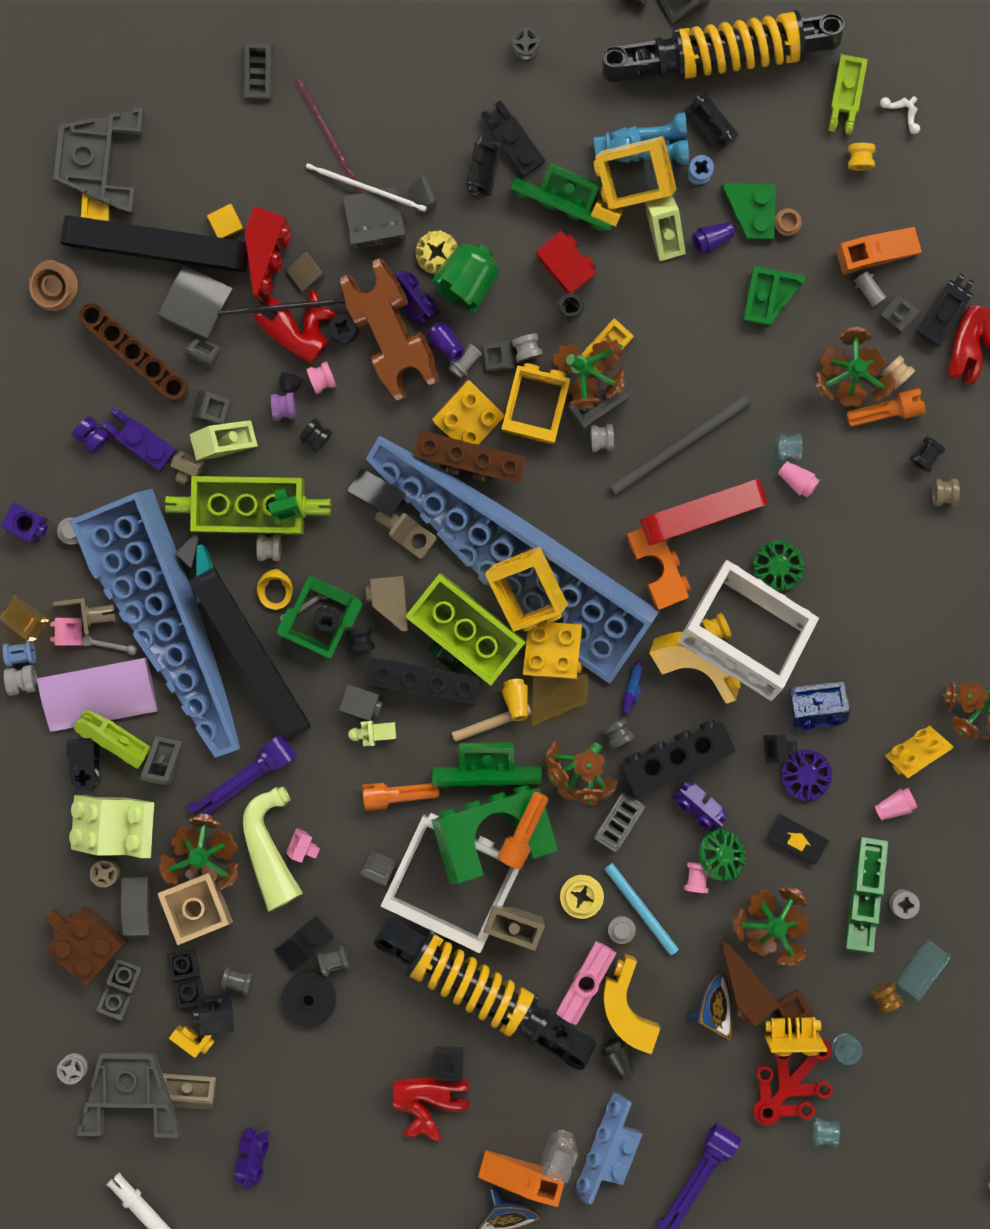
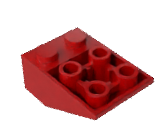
M254 206L245 229V238L253 294L258 302L263 304L265 298L269 299L273 292L274 283L271 281L274 273L280 272L284 259L280 256L283 248L289 247L293 232H290L291 228L286 217Z

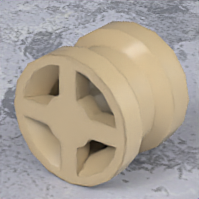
M899 355L880 374L886 377L891 373L896 380L894 389H897L915 370L912 366H907L904 363V358Z

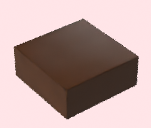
M798 988L777 1000L780 1004L778 1009L783 1018H785V1021L787 1022V1018H791V1027L795 1025V1017H798L800 1022L801 1018H807L813 1014Z

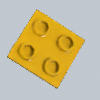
M468 379L434 416L432 421L450 438L479 445L505 415Z
M539 622L537 627L527 632L523 675L577 679V673H580L582 664L579 662L582 624Z
M929 725L917 731L913 737L904 743L896 745L892 751L884 756L894 765L893 769L898 775L903 774L909 778L954 747Z
M795 1017V1032H792L791 1018H787L786 1032L785 1018H770V1021H765V1031L770 1033H764V1037L771 1053L779 1056H789L792 1052H803L805 1055L815 1056L819 1052H827L820 1034L816 1032L821 1031V1020H816L815 1017L801 1018V1032L798 1017Z

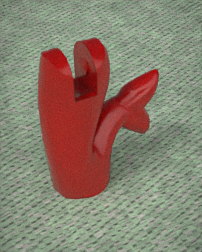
M311 289L307 302L319 301L318 294ZM272 297L265 302L267 306L283 304ZM306 307V314L303 319V333H301L289 309L273 311L277 313V316L272 322L260 312L255 314L253 317L255 322L273 340L310 365L317 361L329 343L318 327L319 322L330 320L337 315L335 311L328 307Z
M977 305L968 306L955 336L948 368V377L957 380L962 375V382L974 385L979 378L983 364L980 336L990 350V309Z
M435 1077L394 1080V1110L412 1114L415 1118L403 1135L415 1137L424 1133L434 1141H442L430 1112L420 1100L445 1111H466L469 1109L470 1100L466 1098H450V1092L470 1090V1082L465 1079L462 1081L435 1080Z

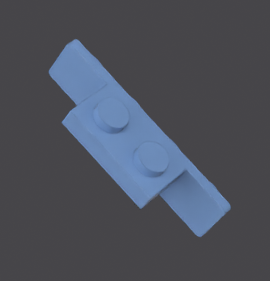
M613 1092L607 1104L606 1112L596 1132L595 1140L587 1155L585 1165L574 1190V1194L590 1205L593 1204L602 1180L621 1185L624 1184L643 1135L637 1129L623 1126L632 1103L616 1092Z

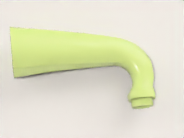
M283 786L280 788L275 787L270 792L262 793L253 798L247 805L243 815V831L248 852L268 912L303 895L302 890L288 870L264 825V816L270 808L284 807L287 805V802L291 801L288 792Z

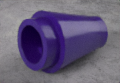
M726 222L697 228V231L692 233V240L699 253H709L730 238H733L735 233L731 223Z
M439 322L431 327L427 334L429 344L452 359V361L460 360L465 354V349L450 325Z

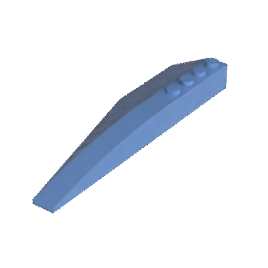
M379 436L366 460L389 484H393L396 488L406 493L407 496L404 500L407 503L410 502L419 511V516L426 524L430 523L438 532L437 535L467 567L470 566L479 575L478 579L484 585L487 584L491 588L485 573L493 564L539 546L541 547L568 603V606L562 612V617L553 621V623L582 624L579 662L610 684L656 618L659 610L484 494L431 463L415 458L413 453ZM534 567L506 577L524 614L551 604Z

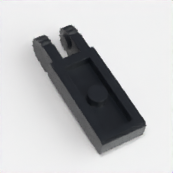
M499 100L495 103L496 110L506 121L498 127L493 116L486 110L481 113V116L491 129L495 140L502 142L501 148L524 178L545 163V159L516 118L511 116L508 109Z

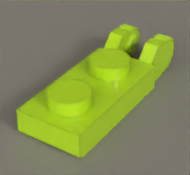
M840 55L830 106L832 111L828 131H835L839 112L848 113L844 126V133L851 135L855 116L859 111L868 59Z
M88 709L82 712L81 719H78L74 725L75 732L80 734V736L92 738L101 747L109 750L124 762L137 769L151 749L149 745L117 724Z

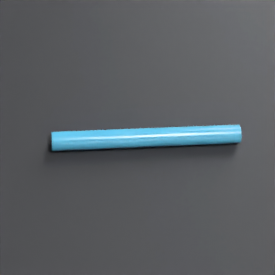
M613 862L607 865L604 870L670 956L675 954L679 948Z

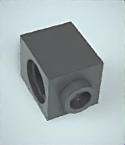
M348 684L339 710L371 721L373 715L379 716L383 701L379 700L380 694Z

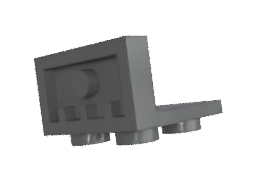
M396 187L380 189L398 196ZM372 192L343 197L353 251L406 241L399 202Z

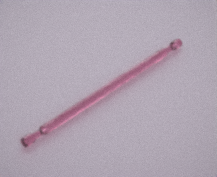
M298 78L295 80L297 85L301 88L303 96L350 179L357 181L309 93L305 90L301 79ZM356 187L358 193L363 192V189Z

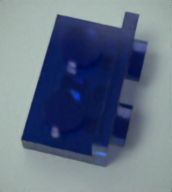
M844 681L789 689L794 716L793 728L810 730L820 725L836 727L848 721L850 709Z

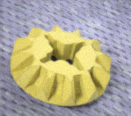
M441 230L429 231L419 239L415 253L417 262L423 270L436 274L446 261L443 257L439 256L429 261L432 251L428 245L438 248L444 243L442 253L446 260L458 247L450 234Z
M576 875L569 878L561 888L560 901L562 907L569 915L575 918H589L595 915L602 907L604 900L603 889L599 882L591 876ZM586 885V895L593 901L583 900L579 907H577V897L571 891L581 892Z

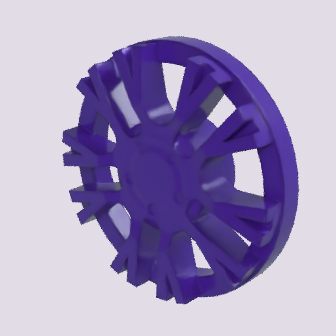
M809 749L798 750V752L790 754L788 756L789 762L796 766V771L793 773L786 771L789 762H783L780 778L784 789L794 798L805 801L817 799L825 794L832 780V770L827 759L822 754ZM805 754L813 755L810 764H806ZM799 756L803 764L799 766L794 757ZM820 759L822 762L815 768L813 765ZM826 767L827 776L818 775L819 769ZM795 775L796 780L786 782L785 777ZM817 778L826 781L825 785L817 783ZM798 782L800 788L797 793H794L789 787ZM815 784L820 791L813 795L811 786ZM803 786H807V796H802Z

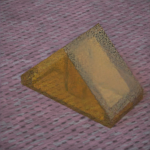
M13 595L0 615V619L25 640L32 641L37 639L50 617Z

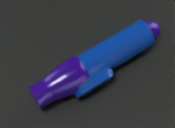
M637 661L632 667L627 689L624 693L621 712L630 714L633 704L638 701L641 692L639 682L644 668L641 661Z

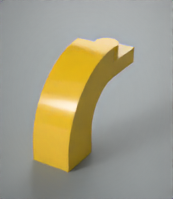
M683 632L669 633L654 639L650 655L662 675L680 668L700 670L712 679L726 704L736 701L740 681L678 643Z
M625 954L623 960L618 959L613 975L617 976V978L613 979L605 976L603 985L605 1012L612 1028L623 1041L638 1050L652 1054L660 1026L656 1022L636 1015L627 1004V989L637 960L635 957Z

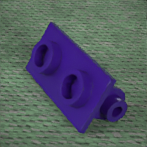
M406 270L395 273L407 299L409 298L411 301L404 309L415 323L419 322L420 325H423L429 320L428 316L439 313L435 307L434 299L421 290L418 286L419 281L414 274Z
M685 780L680 786V790L671 796L676 801V805L682 811L689 812L697 819V823L706 830L715 831L722 827V823L728 817L725 813L726 810L712 798H709L705 804L701 802L706 793L693 781L690 783Z
M246 1127L245 1132H242L239 1152L247 1154V1158L237 1157L233 1177H235V1183L243 1184L244 1189L258 1185L262 1179L264 1156L269 1148V1130L256 1133L257 1129Z

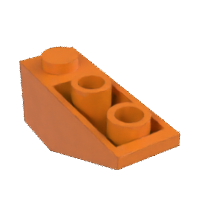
M915 227L843 242L836 248V253L842 274L847 275L922 253Z
M485 1150L478 1178L530 1200L555 1207L559 1205L565 1184V1175L562 1171Z

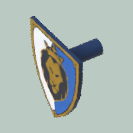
M721 971L710 980L706 989L703 990L700 1009L689 1010L687 1018L689 1021H698V1024L723 1039L731 1041L732 1004L729 988L723 971Z
M495 1187L488 1191L492 1209L476 1229H515L541 1218L535 1210L522 1206L521 1201L502 1202L499 1188Z

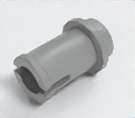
M866 271L854 280L856 283L855 288H860L873 307L887 296L884 295L873 280V273L870 275Z
M468 343L464 356L455 362L451 360L449 362L451 365L448 369L459 379L463 376L466 377L468 369L482 353L475 346Z

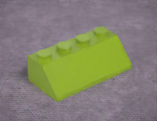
M440 573L405 616L489 685L494 683L526 643L524 638L513 632L509 626L443 573Z

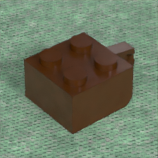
M87 905L81 908L74 917L70 914L65 917L54 909L45 918L55 929L52 934L56 937L45 951L84 986L89 985L128 941Z

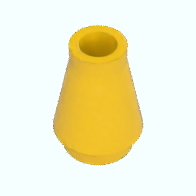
M523 679L505 681L502 684L503 689L501 693L510 711L512 721L527 719L528 686L524 684Z

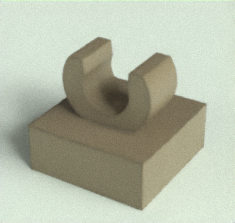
M182 451L174 456L171 467L179 470L175 481L186 485V482L190 481L191 476H198L203 472L206 461H196L194 456Z

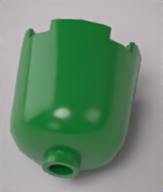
M464 243L451 253L430 283L433 285L437 284L438 286L435 290L450 303L456 305L459 301L467 306L465 308L466 312L474 314L499 275V269L496 261L491 257L493 252L483 244H479L477 247L473 244Z

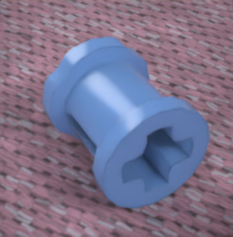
M705 155L693 158L687 170L688 180L694 185L706 184L714 171L713 161ZM703 166L705 171L698 175L696 169Z
M27 640L24 644L12 646L9 643L3 644V658L6 667L10 668L13 667V664L25 662L35 664L36 650L33 641Z

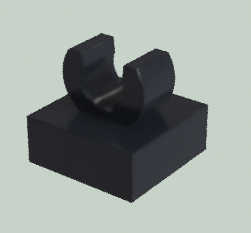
M786 734L763 735L766 762H789L788 753L798 752L797 741H787Z

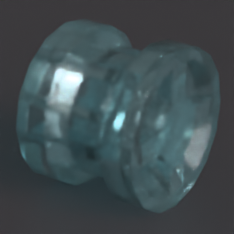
M779 433L777 436L778 461H784L786 458L801 460V433H795L793 436Z
M845 1033L840 1034L832 1042L833 1054L843 1064H855L862 1057V1046L854 1036Z
M816 1118L813 1129L814 1146L820 1147L826 1144L831 1148H837L840 1139L839 1121L824 1122L823 1119Z

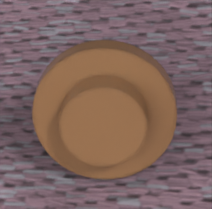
M783 209L775 217V229L783 236L796 234L802 224L801 216L794 209Z

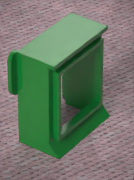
M309 575L294 608L286 610L277 633L279 636L331 659L345 628L353 626L362 607V602L358 597ZM310 589L347 606L329 645L292 628Z

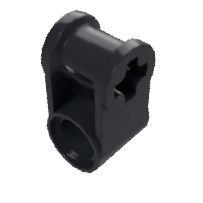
M92 738L68 740L66 752L72 785L78 790L96 788L101 781L99 744L93 741ZM87 774L91 776V779L82 781L81 776Z

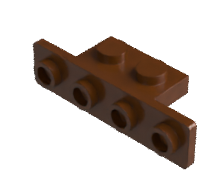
M425 431L419 432L414 451L415 458L438 463L440 467L445 468L444 471L448 474L460 476L461 472L472 474V480L484 483L487 482V479L493 480V478L517 484L520 483L526 461L524 456Z

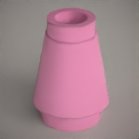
M786 461L778 472L799 496L803 495L806 498L813 493L820 482L816 478V474L793 463L791 464L789 461Z
M900 788L875 806L881 821L913 813L912 810L918 808L909 788L904 790Z

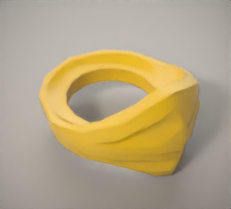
M279 569L268 571L259 580L257 593L261 603L266 608L278 610L284 608L290 602L293 594L292 582ZM269 580H281L286 590V596L283 601L273 603L267 599L265 589L269 584Z

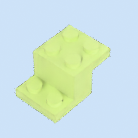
M74 795V802L71 806L73 822L69 835L72 850L98 856L130 855L138 858H151L154 802L127 797Z

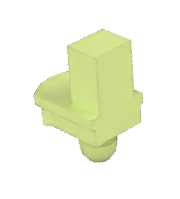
M373 720L361 722L362 728H352L348 732V737L352 741L363 739V747L374 746L376 744L375 741L397 738L395 722L374 724Z

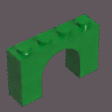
M529 784L513 788V794L505 796L504 792L488 796L490 800L481 804L480 800L471 801L464 804L465 809L456 812L455 808L446 809L439 812L440 817L431 819L450 884H459L484 875L475 846L476 830L482 820L491 814H499L507 818L516 831L535 792L541 793L540 787L530 788ZM546 808L528 842L531 850L527 859H534L558 851Z

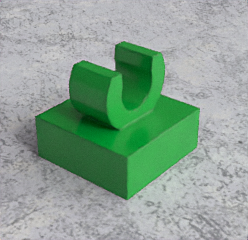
M285 488L274 491L276 501L268 505L276 524L302 517V512L295 496L288 497Z

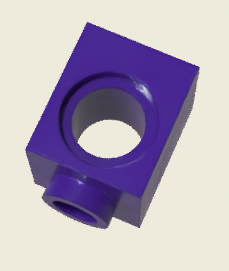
M12 503L1 528L36 543L38 539L41 540L48 529V525H46L48 519L19 504ZM30 517L33 525L29 531L25 532L21 527V523L24 518Z

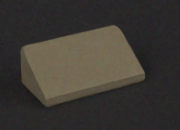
M162 1073L173 1107L214 1109L216 1077Z

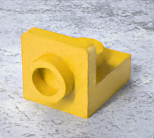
M181 1025L169 1037L171 1041L194 1058L197 1057L200 1051L206 1054L214 1043V1040L211 1039L212 1035H205L201 1041L197 1038L198 1034L188 1026L183 1028Z

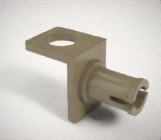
M379 510L375 516L377 522L391 530L388 534L391 538L420 559L426 556L437 541L435 535L416 523L405 513L401 517L394 514L393 518ZM418 534H423L427 539L425 546L420 549L414 548L412 544L413 538Z
M84 598L52 602L53 607L81 604L85 636H89L88 627H91V624L115 622L114 614L103 615V613L114 612L113 604L88 608V605H85Z

